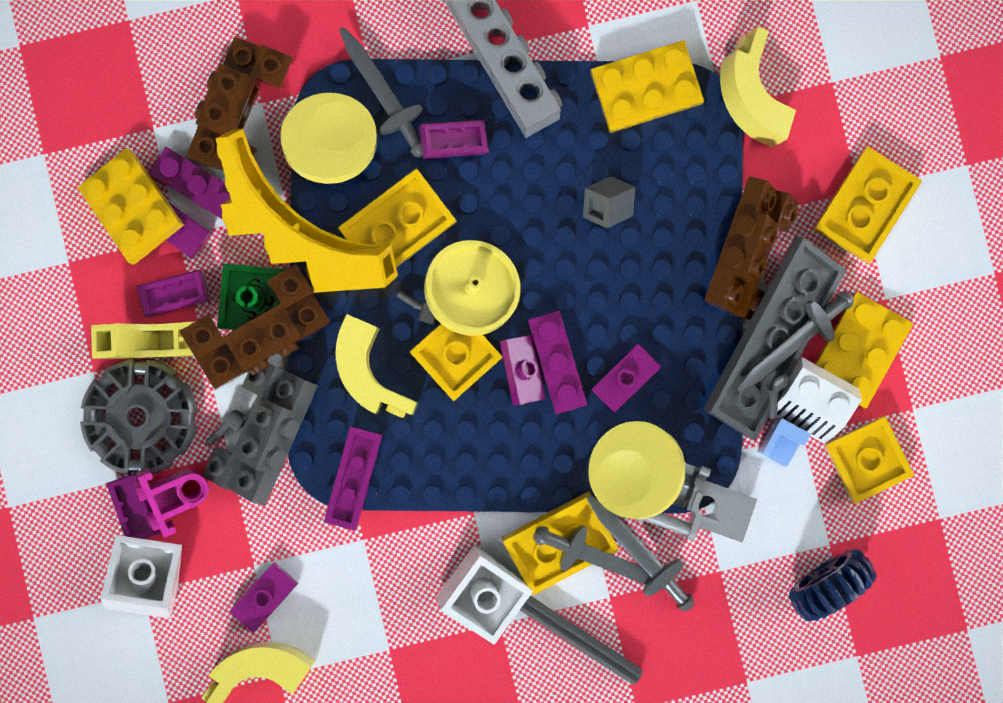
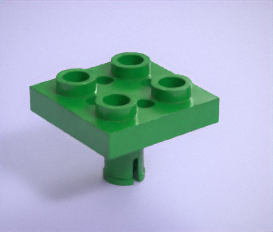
M223 264L217 329L236 330L251 321L249 317L254 318V314L250 312H256L258 317L279 305L280 303L267 280L286 269ZM271 296H272L275 301H274V304H273V305H270V306H269V305H267V303H266V299H267V302H268V303H272V299H271Z

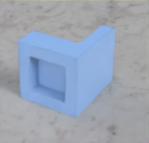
M775 418L757 452L782 466H788L798 446H805L811 434L782 418Z

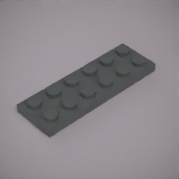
M795 236L703 410L745 437L756 441L768 418L769 393L763 386V379L741 392L737 391L738 385L754 366L809 321L806 311L807 301H815L822 309L827 307L846 269L804 237ZM808 341L772 372L778 370L779 376L786 374L789 379Z

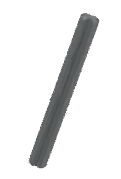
M531 595L521 607V612L629 683L635 685L641 678L643 671L640 667Z

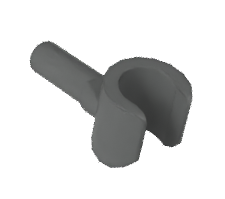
M402 290L398 293L397 297L420 310L418 321L430 325L436 324L437 319L426 303L417 301Z
M778 370L768 374L762 381L765 390L769 393V418L777 417L779 391L789 386L788 376L786 374L779 376Z
M238 410L227 413L220 427L206 440V443L212 446L227 432L229 427L237 432L240 431L248 417Z

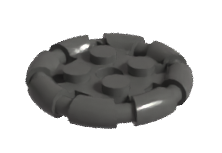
M134 358L109 366L104 370L105 374L98 380L94 379L82 400L81 408L84 409L83 421H80V426L86 445L91 452L95 451L98 454L102 464L121 474L131 475V472H138L147 467L151 474H155L169 468L174 464L173 460L179 454H185L196 433L197 426L194 425V413L198 412L192 390L187 382L183 383L176 376L178 372L164 363L147 359L146 362H137ZM145 375L144 384L135 385V376ZM114 383L119 390L111 396L107 389ZM165 385L173 391L167 398L159 391ZM137 407L143 409L146 414L144 424L139 427L133 425L130 420L132 410ZM97 409H106V422H97ZM172 412H181V425H171L174 420ZM109 436L117 443L112 449L105 443ZM165 438L170 446L165 451H162L157 444ZM132 449L141 450V459H132Z

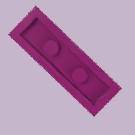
M165 147L149 174L222 219L221 204L231 198L225 183L170 148Z
M560 311L529 319V327L555 414L586 406L587 402Z
M350 426L324 523L353 531L357 530L382 441V434Z

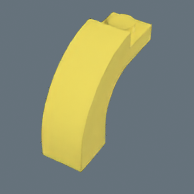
M757 26L749 33L743 34L736 44L735 51L723 59L720 72V86L726 108L736 124L753 139L773 148L788 139L796 110L772 98L761 83L759 62L769 31Z
M346 314L336 342L337 369L345 388L361 406L375 414L379 413L382 404L385 403L388 404L386 411L402 418H404L406 413L413 415L418 402L383 387L371 372L369 364L370 351L380 329Z
M194 322L91 325L92 359L194 356L179 332Z
M260 642L250 644L231 653L213 669L209 677L219 684L217 685L213 682L201 699L206 703H224L236 684L251 677L270 679L293 694L316 661L299 649L283 643Z

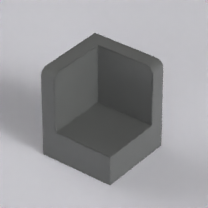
M608 177L585 187L583 218L609 228L632 217L636 187L614 177Z

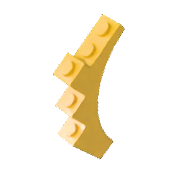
M244 129L230 130L215 138L217 142V155L222 162L225 174V186L231 197L221 204L222 220L227 227L229 236L263 233L264 247L269 254L271 264L306 261V273L309 281H311L314 293L384 288L398 277L391 245L364 244L340 238L313 225L298 215L283 201L262 174L251 153Z

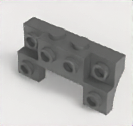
M270 364L269 367L255 375L251 371L247 372L242 387L257 394V398L233 452L231 453L215 446L203 473L204 478L221 488L231 490L248 501L263 506L268 501L318 385L273 364Z

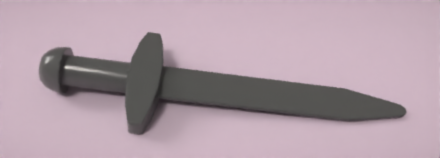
M341 27L340 33L348 54L390 117L380 127L381 135L400 130L412 148L410 152L415 157H422L421 139L411 124L422 113V106L415 105L403 109L362 44L347 29Z
M848 291L837 293L836 299L825 309H822L815 301H807L806 311L809 321L754 366L738 385L737 391L741 392L764 379L815 334L818 333L824 340L831 342L834 339V332L830 321L845 308L850 309L854 303L852 294Z
M588 496L587 500L599 521L651 576L643 588V593L648 597L664 588L677 602L676 607L679 610L689 611L694 606L693 596L690 593L686 594L673 580L682 568L683 563L676 559L663 566L616 514L607 510L593 496Z
M580 525L571 534L569 539L549 532V528L545 526L536 528L533 534V539L538 545L546 544L562 551L559 566L563 571L568 570L578 558L644 585L651 578L640 565L584 544L587 529L583 525Z

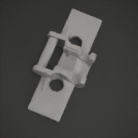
M685 463L684 484L673 504L692 511L689 522L664 513L647 519H636V522L639 523L646 521L686 535V539L690 541L695 539L698 528H702L743 543L757 499L705 481L710 475V468L704 466L695 467ZM703 496H710L715 502L713 512L708 515H703L699 511V503Z

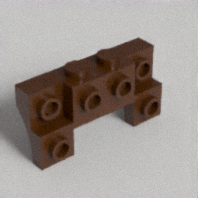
M234 36L224 63L219 64L217 71L213 70L208 78L207 89L209 91L205 101L201 100L197 105L194 117L197 119L195 124L198 127L186 157L192 161L224 172L222 162L217 155V142L215 138L230 130L244 129L260 90V82L283 90L284 80L290 65L294 62V58L264 45L260 47ZM249 145L251 153L254 157V154H257L258 149Z
M748 177L704 301L744 321L750 322L765 294L758 288V285L765 272L767 259L777 239L778 231L787 233L790 224H793L797 218L798 202L789 193L776 190L767 180Z
M297 264L267 280L280 304L224 337L220 334L209 314L179 331L215 391L249 371L253 375L261 372L270 366L269 359L278 354L282 358L290 355L299 349L298 342L330 324L329 319L315 298L311 287Z

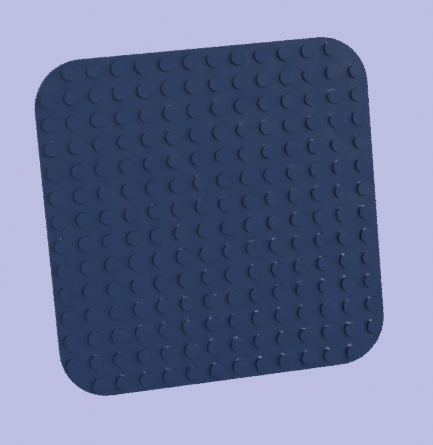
M352 59L332 63L318 71L308 80L300 91L295 105L307 97L320 93H339L349 96L360 102L371 114L376 126L377 146L369 165L360 174L344 182L333 184L313 182L302 177L291 168V208L298 215L321 230L346 239L338 227L417 168L457 222L396 268L398 277L384 288L313 292L330 324L298 342L299 349L291 353L288 358V372L318 385L288 453L291 469L299 484L307 493L328 506L350 426L383 435L362 510L550 512L588 491L591 496L596 498L590 485L588 472L593 449L601 437L610 429L633 421L647 422L665 430L678 443L686 464L710 468V475L705 481L729 488L740 465L742 434L709 414L703 408L742 337V319L710 305L704 299L743 193V130L736 124L726 108L721 92L720 77L705 67L692 63L704 99L703 104L610 133L590 71L593 68L615 61L531 60L533 63L537 61L541 65L546 76L545 84L549 90L554 89L557 92L563 106L560 107V119L525 138L479 60L371 59L403 109L415 105L422 106V113L411 122L419 137V126L421 124L485 120L489 150L487 154L423 159V156L420 158L415 157L410 152L412 148L400 130L381 135L380 127L390 117ZM509 63L505 66V69L509 72H518L521 66L517 63ZM525 90L521 93V96L524 99L533 100L538 94L533 90ZM608 177H614L636 187L634 211L632 217L606 228L583 218L585 187ZM466 240L482 241L497 247L508 256L517 270L520 280V297L517 307L510 318L500 328L483 334V336L503 357L500 341L532 335L528 323L529 319L560 311L587 405L555 414L537 350L536 355L546 399L513 406L505 364L502 358L453 401L410 353L441 323L436 320L435 325H430L418 321L420 310L397 297L398 293L402 290L417 301L427 304L424 293L425 277L430 264L440 251L451 244ZM306 261L290 263V267L297 264L313 291L311 281H309L306 273ZM346 314L380 329L370 351L369 364L371 372L383 387L418 402L413 415L406 413L404 418L386 411L388 404L385 403L382 404L379 413L375 414L361 406L345 388L337 369L336 342ZM639 344L661 368L613 413L591 389ZM703 496L699 503V509L713 503V498ZM672 504L662 513L678 514L692 511Z

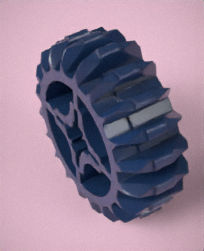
M846 551L831 559L829 558L826 562L803 576L791 588L788 598L792 602L791 605L796 613L805 621H818L832 613L835 614L838 610L846 608L848 604L856 601L859 596L865 593V590L871 588L872 583L876 579V572L873 569V564L868 557H865L862 551Z

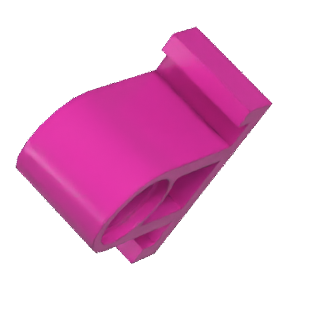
M148 467L135 472L139 481L133 483V486L140 501L142 502L147 499L152 511L146 513L151 527L153 531L160 529L164 538L176 533L171 520L165 522V519L199 505L208 495L209 489L206 480L194 469L180 470L150 484L147 481L153 479ZM196 480L198 482V489L193 494L187 495L182 493V485L186 481Z

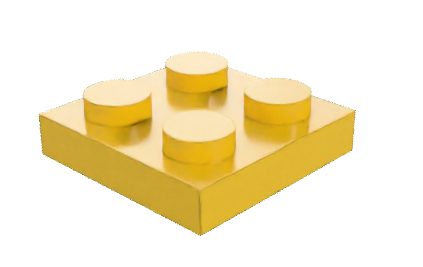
M442 324L410 351L453 401L503 358L483 335L470 336L459 334Z
M886 416L877 418L824 444L854 504L915 476Z

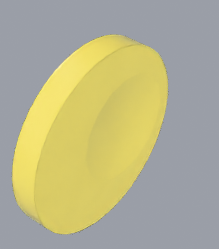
M320 93L301 100L288 112L281 127V145L286 161L295 172L313 182L333 184L347 181L360 174L369 165L376 151L377 133L371 114L360 102L343 94Z
M476 240L460 241L447 246L433 259L425 277V299L434 317L446 328L463 335H483L500 328L513 314L520 297V280L512 261L497 247Z
M633 421L615 426L601 437L591 454L588 472L592 491L607 510L629 519H647L662 513L677 499L684 484L686 469L682 450L669 433L653 424Z

